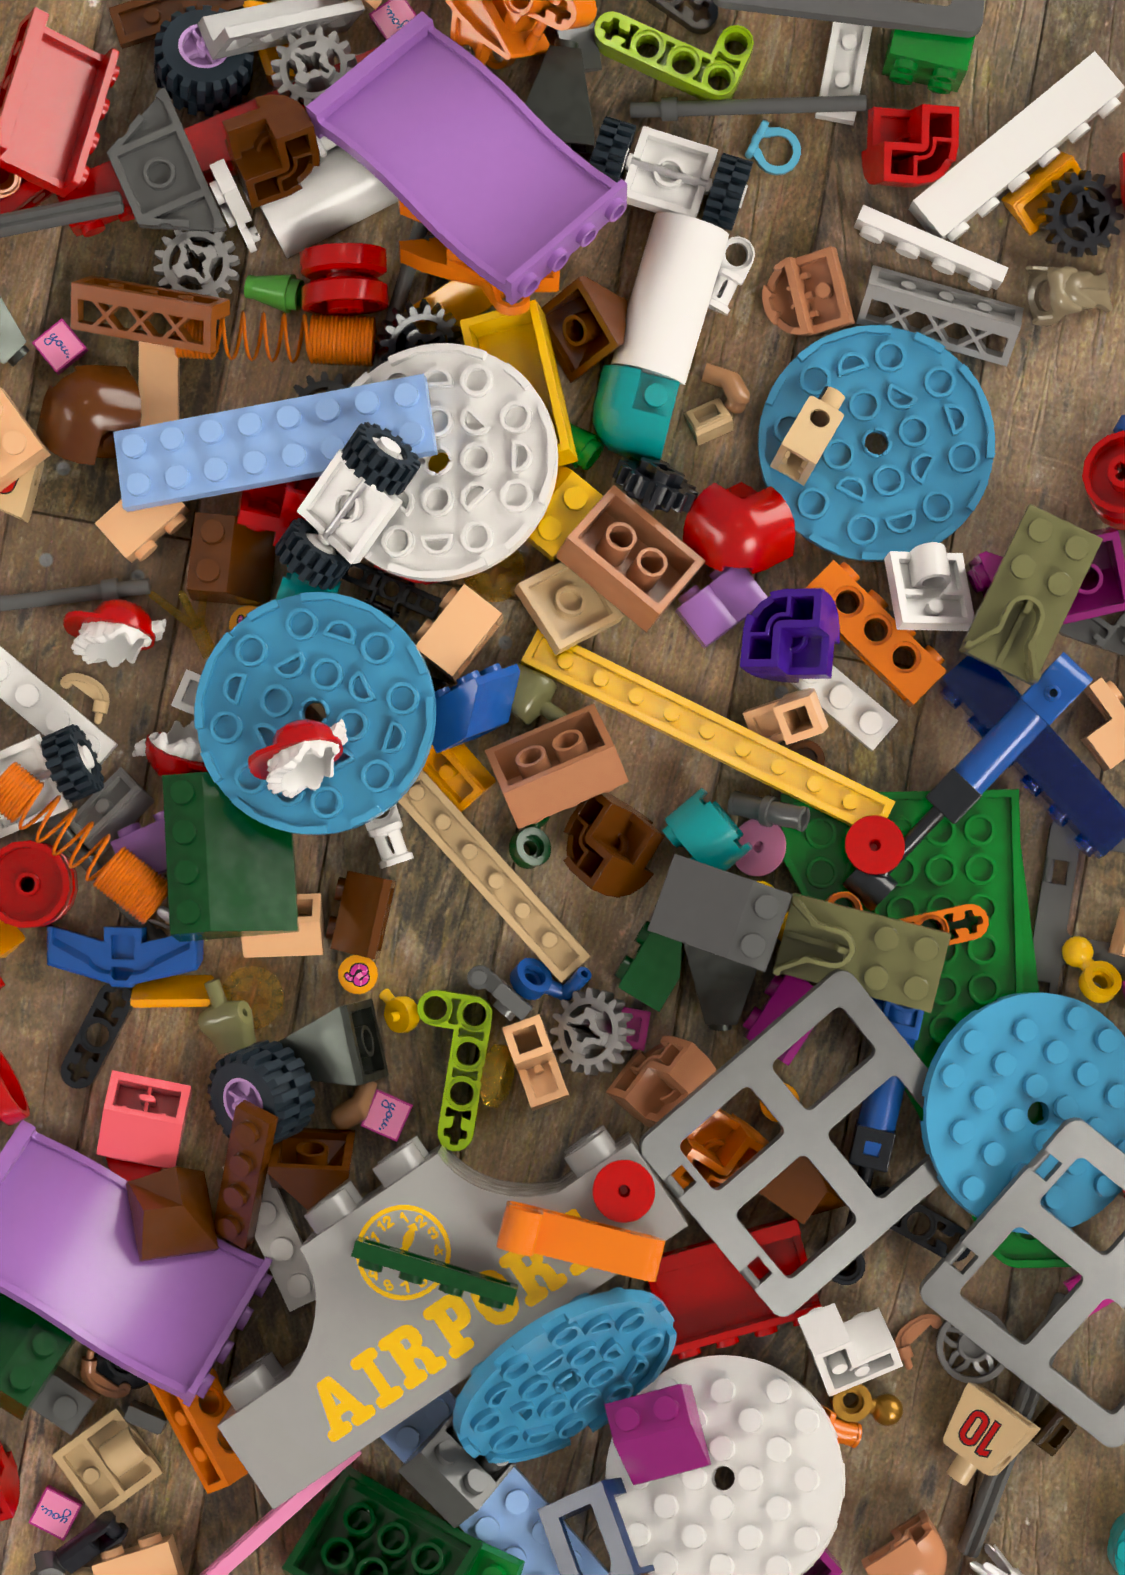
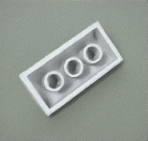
M337 145L328 150L327 156L324 158L320 156V166H314L312 172L300 183L303 189L285 198L260 206L288 259L305 248H309L398 202V198L368 169Z
M669 212L655 214L627 307L624 344L614 351L611 365L642 369V373L679 381L680 384L685 385L729 234L725 230L706 221L682 214Z

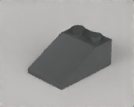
M674 854L647 930L765 972L793 894Z

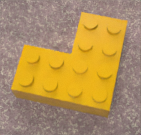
M536 299L530 301V309L521 315L508 316L496 310L460 320L465 345L482 349L505 363L508 362L531 383L541 397L555 429L558 446V467L578 462L545 313ZM438 453V455L432 456L428 464L429 470L435 473L443 470L447 463L450 462L448 455Z

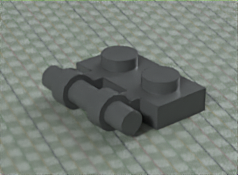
M477 965L468 972L467 980L469 985L478 990L487 989L497 999L493 1006L510 1021L515 1016L522 1021L533 1009V1006L526 999L517 994L511 986L488 967Z

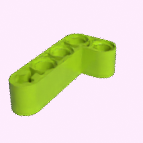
M614 11L602 14L597 19L594 27L595 44L601 54L700 100L732 99L750 62L754 45L753 36L750 31L740 25H733L724 29L711 54ZM612 29H617L618 36L614 35L611 40L605 38V33H610ZM631 35L633 37L631 39L630 49L628 50L625 49L626 42L629 43V36ZM730 41H738L743 44L745 51L740 55H733L727 52L725 45ZM642 44H652L656 47L658 53L650 58L642 57L637 52L638 47ZM678 60H687L694 69L688 74H680L674 70L672 65ZM714 76H721L728 81L729 86L724 90L718 91L714 90L708 81Z
M440 989L431 990L419 999L417 1012L420 1019L425 1024L454 1029L439 1118L438 1139L440 1144L446 1149L461 1151L471 1143L475 1132L493 1020V1008L490 1002L481 996ZM432 996H438L446 1002V1014L440 1019L429 1017L425 1011V1003ZM479 1003L485 1008L486 1019L483 1023L472 1025L465 1020L464 1010L468 1004ZM465 1042L474 1043L480 1050L479 1060L473 1064H465L458 1057V1048ZM466 1082L472 1086L474 1096L470 1102L458 1103L453 1099L451 1089L455 1083ZM448 1107L459 1112L470 1110L472 1112L471 1118L466 1115L462 1116L461 1130L467 1131V1136H461L458 1142H452L451 1135L445 1133V1128L452 1127L456 1114H447Z

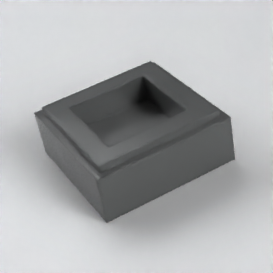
M135 1399L128 1406L123 1418L126 1422L157 1435L163 1432L168 1423V1419L163 1411Z

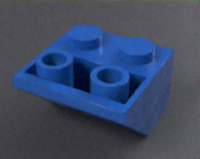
M497 663L480 672L476 670L456 680L458 684L451 688L447 686L435 691L436 726L432 745L436 753L478 739L509 722L520 675V669L517 664L502 669L500 664Z

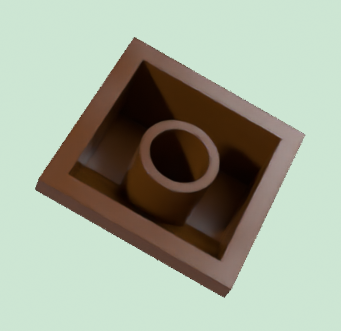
M195 512L186 587L191 601L257 607L270 602L276 548L273 546L274 532L250 530L245 525L237 524L238 516Z
M347 871L346 878L339 877L334 900L341 901L338 916H330L326 932V939L332 940L330 949L371 959L380 958L396 881L353 871Z

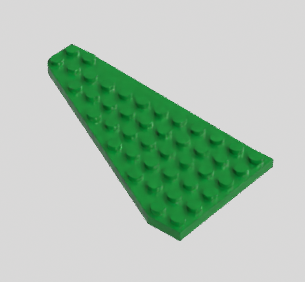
M1019 789L986 790L982 797L956 824H952L944 817L890 874L898 884L871 911V913L900 919L962 904H975L985 910L989 918V926L982 937L948 946L932 1012L924 1011L919 1037L914 1046V1052L928 1069L939 1046L949 1032L972 1011L979 1010L997 1001V998L1010 994L1039 992L1020 841ZM930 791L877 792L896 801L887 819L899 827L903 837L933 807L925 798ZM780 794L781 802L800 807L805 806L810 810V820L803 832L781 826L786 838V853L783 862L800 894L825 901L833 893L849 892L842 883L856 870L845 850V838L851 826L786 794ZM839 898L834 902L853 908L851 902L845 898ZM861 903L863 911L870 912V911ZM965 911V918L963 920L948 922L949 914L944 915L949 925V933H952L951 929L967 928L969 933H971L972 925L978 923L977 917L969 916L968 911ZM928 919L921 924V926L939 930V926L934 920ZM905 1088L904 1091L920 1121H923V1109ZM1041 1102L1032 1103L1028 1109V1118L1032 1124L1044 1119L1042 1117L1043 1108L1040 1104ZM970 1214L972 1220L975 1222L977 1218ZM1011 1232L992 1253L999 1261L1014 1268L1071 1267L1031 1234Z

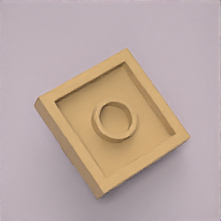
M562 562L518 583L514 589L555 655L619 623L624 617L618 608Z

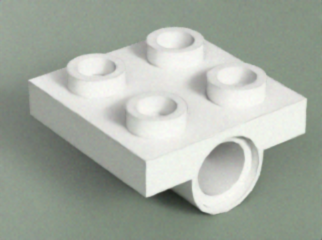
M930 542L918 545L910 552L890 551L884 561L897 630H969L975 616L963 553H947L944 544Z

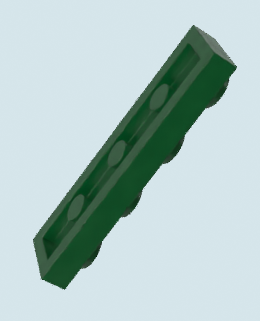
M358 1236L351 1257L359 1259L358 1266L382 1272L383 1267L400 1271L398 1278L422 1285L424 1279L439 1283L438 1290L458 1297H462L464 1291L480 1296L479 1303L497 1309H503L504 1303L513 1306L518 1290V1284Z

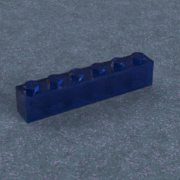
M969 655L939 682L943 687L940 691L942 697L954 709L960 706L970 717L966 721L967 724L981 739L1021 697L1018 690L998 669ZM1047 726L1008 767L1010 768L1014 765L1023 775L1020 782L1024 788L1035 798L1041 795L1050 805L1047 812L1060 827L1063 828L1066 824L1077 835L1073 841L1086 856L1090 857L1094 854L1100 859L1125 838L1124 807L1050 726Z

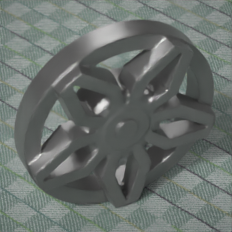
M980 1309L1007 1330L1004 1323L997 1316L987 1310ZM945 1320L942 1323L936 1337V1352L941 1365L953 1378L964 1383L980 1384L994 1379L1004 1370L1005 1366L1000 1362L994 1367L992 1356L957 1328L951 1326L948 1321ZM946 1332L958 1333L960 1335L958 1341H952L945 1335ZM943 1341L951 1348H957V1350L951 1353L948 1362L943 1352ZM961 1355L964 1358L963 1363L952 1369L951 1367L956 1357ZM986 1359L989 1372L987 1373L981 1368L978 1362ZM972 1362L973 1368L981 1375L966 1376L960 1374V1372L967 1369Z

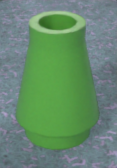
M295 274L248 275L244 285V296L285 313H290L291 310L299 311L302 307L301 287L305 285L304 280L297 279Z

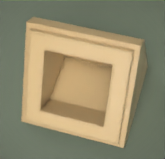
M716 398L684 413L697 446L733 431V419L720 398Z

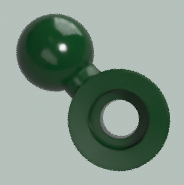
M550 816L536 824L525 826V829L512 836L509 843V853L512 860L519 867L533 869L544 864L549 859L551 843L548 836L541 830V827L549 821ZM524 844L529 848V855L524 850Z

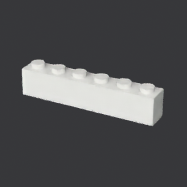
M1094 51L944 176L916 197L908 210L928 233L944 240L948 238L951 242H954L970 228L966 222L978 213L983 218L999 205L1000 201L997 197L1007 189L1014 193L1030 179V176L1027 174L1028 171L1037 164L1044 168L1061 153L1057 148L1067 139L1073 144L1086 134L1091 128L1087 123L1099 114L1104 119L1121 104L1117 98L1125 86Z

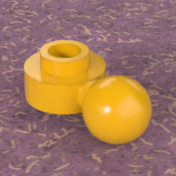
M1074 936L1067 939L1062 946V957L1068 965L1080 968L1083 971L1078 981L1083 995L1096 1003H1106L1112 1000L1122 986V978L1119 971L1106 961H1094L1093 946L1086 938Z

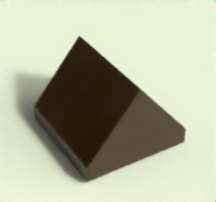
M1049 1402L1033 1422L1041 1429L1032 1441L1050 1456H1053L1077 1429V1425Z

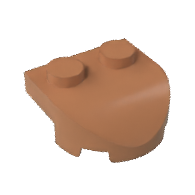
M830 246L797 258L788 257L774 266V272L762 290V302L765 313L774 325L790 334L812 337L855 324L835 247Z

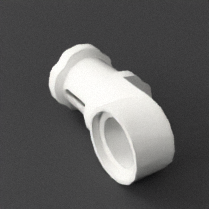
M740 236L731 237L728 239L708 305L709 309L728 316L730 311L728 304L737 286L743 284L754 261V247L746 238ZM731 244H740L746 251V260L740 266H733L726 259V249Z
M397 803L390 808L386 817L376 818L365 824L369 837L375 840L381 861L378 863L380 869L414 858L413 853L407 851L400 830L403 827V823L397 809ZM387 836L390 837L394 849V854L392 853Z

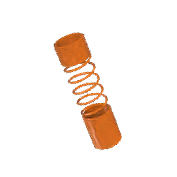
M243 310L240 317L237 343L232 357L230 356L227 344L225 317L219 321L216 352L208 354L174 348L178 359L185 357L186 359L204 358L205 360H212L216 357L222 335L227 358L232 361L238 354L243 332L247 358L251 362L257 358L263 335L267 357L273 363L279 355L284 331L286 353L292 364L299 357L303 335H305L307 356L311 364H334L335 366L337 364L339 366L346 364L347 366L354 365L355 367L357 365L359 367L361 365L363 367H372L375 354L376 322L374 316H339L338 314L336 316L334 314L327 316L322 313L320 315L313 313L310 318L308 335L307 315L304 313L302 315L296 354L292 360L288 341L286 313L283 312L277 348L272 359L268 345L266 313L263 311L261 313L256 350L253 358H251L247 341L246 317ZM191 319L184 325L185 329L194 340L203 341L204 321Z
M17 762L12 763L0 776L1 815H4V818L7 817L10 823L15 822L21 816L18 826L20 830H23L35 823L48 811L36 833V843L43 842L66 822L53 845V856L64 852L83 834L69 860V868L72 869L80 865L100 847L86 872V882L92 881L97 877L93 883L97 890L100 889L103 895L106 894V897L116 902V905L119 904L122 910L125 909V912L132 914V917L138 919V922L145 924L168 896L167 878L165 879L164 876H161V873L158 874V871H155V868L152 869V866L145 864V861H142V859H139V856L126 849V846H123L100 870L89 878L95 863L110 840L111 834L105 835L86 855L72 865L76 854L91 831L94 821L89 822L74 838L56 852L61 838L78 810L74 808L50 832L39 839L42 829L59 803L61 795L56 796L36 817L22 826L28 811L44 787V782H40V779L27 772V769L21 767V764Z

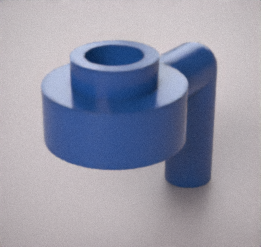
M525 958L511 971L510 983L517 994L528 1000H537L544 994H547L561 1001H570L573 998V992L580 991L591 979L592 974L588 968L580 967L562 984L552 979L549 969L541 961L534 958Z

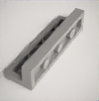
M281 0L204 16L197 25L212 60L289 44L287 35L291 34L296 39L301 38V28L304 27L309 35H315L318 26L322 27L325 36L333 31L337 33L348 31L365 8L362 0L347 2L343 0Z
M873 265L856 324L863 326L890 325L892 328L903 329L913 333L919 332L944 345L947 350L1007 367L1021 329L1024 308ZM872 299L888 303L893 311L892 314L884 318L867 314ZM915 312L927 315L931 324L921 329L910 325L906 316ZM958 323L965 326L969 335L960 339L951 338L947 335L944 327ZM990 334L1006 337L1007 341L1003 352L986 348L982 338Z

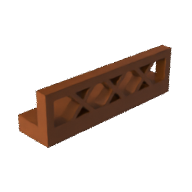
M92 275L71 282V329L211 354L216 352L217 320L230 315V299ZM84 300L92 301L101 312L102 316L96 322L84 320ZM121 307L128 308L137 320L131 328L123 327L114 315ZM156 313L163 314L172 326L165 335L159 334L149 321ZM191 319L204 321L203 341L194 340L185 329L184 325Z

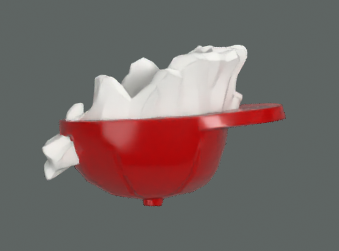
M120 599L104 601L98 604L93 612H68L63 619L65 630L68 634L76 637L71 647L74 650V654L82 655V660L86 661L87 664L107 661L108 665L112 668L118 667L125 659L129 663H135L140 651L150 649L154 646L155 641L162 640L167 623L166 619L152 621L151 617L141 606Z
M312 719L297 720L286 724L277 730L273 737L272 745L257 750L248 757L247 763L250 772L255 777L266 780L268 782V790H272L273 794L282 792L285 797L293 798L306 788L316 791L320 788L324 776L329 778L334 776V762L340 758L343 753V745L348 741L344 720L341 719L331 727Z
M176 720L168 733H151L147 735L146 739H142L134 746L135 750L132 756H146L149 764L160 777L162 775L208 772L200 754L202 752L194 720L185 727H182L181 723Z

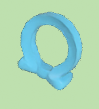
M762 120L756 134L752 136L751 143L744 156L746 159L754 157L758 166L768 174L775 176L784 175L792 171L799 162L801 155L800 142L790 130L781 127H768L769 122ZM780 136L788 140L793 151L790 161L782 166L768 163L759 148V143L763 138Z

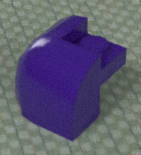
M823 588L770 592L771 596L761 601L751 615L747 613L743 627L740 668L755 677L778 682L799 683V679H831L834 644H840V624L835 601Z

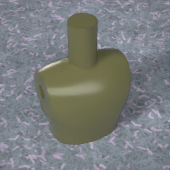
M519 662L517 665L520 669V675L511 714L526 725L532 723L541 714L551 722L568 715L551 702L557 690V684L543 673L530 669Z
M219 978L204 983L212 1006L204 1009L199 1014L198 1024L201 1031L213 1042L218 1054L237 1051L256 1042L254 1018L249 1004L246 1001H227Z

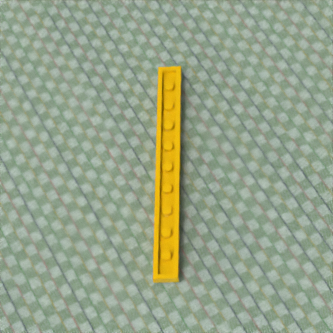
M537 629L521 660L523 665L537 670L547 677L849 826H852L857 820L866 816L876 815L888 818L896 802L579 645H575L555 655L539 629Z

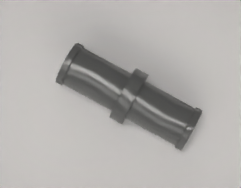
M735 790L728 801V813L730 815L757 820L761 826L765 827L778 825L803 832L810 820V810L808 807L781 802L776 796L766 795L763 798Z

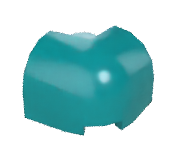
M620 365L603 366L593 403L592 424L596 435L599 436V440L609 451L623 457H634L639 461L642 457L661 460L680 382L642 373V369Z

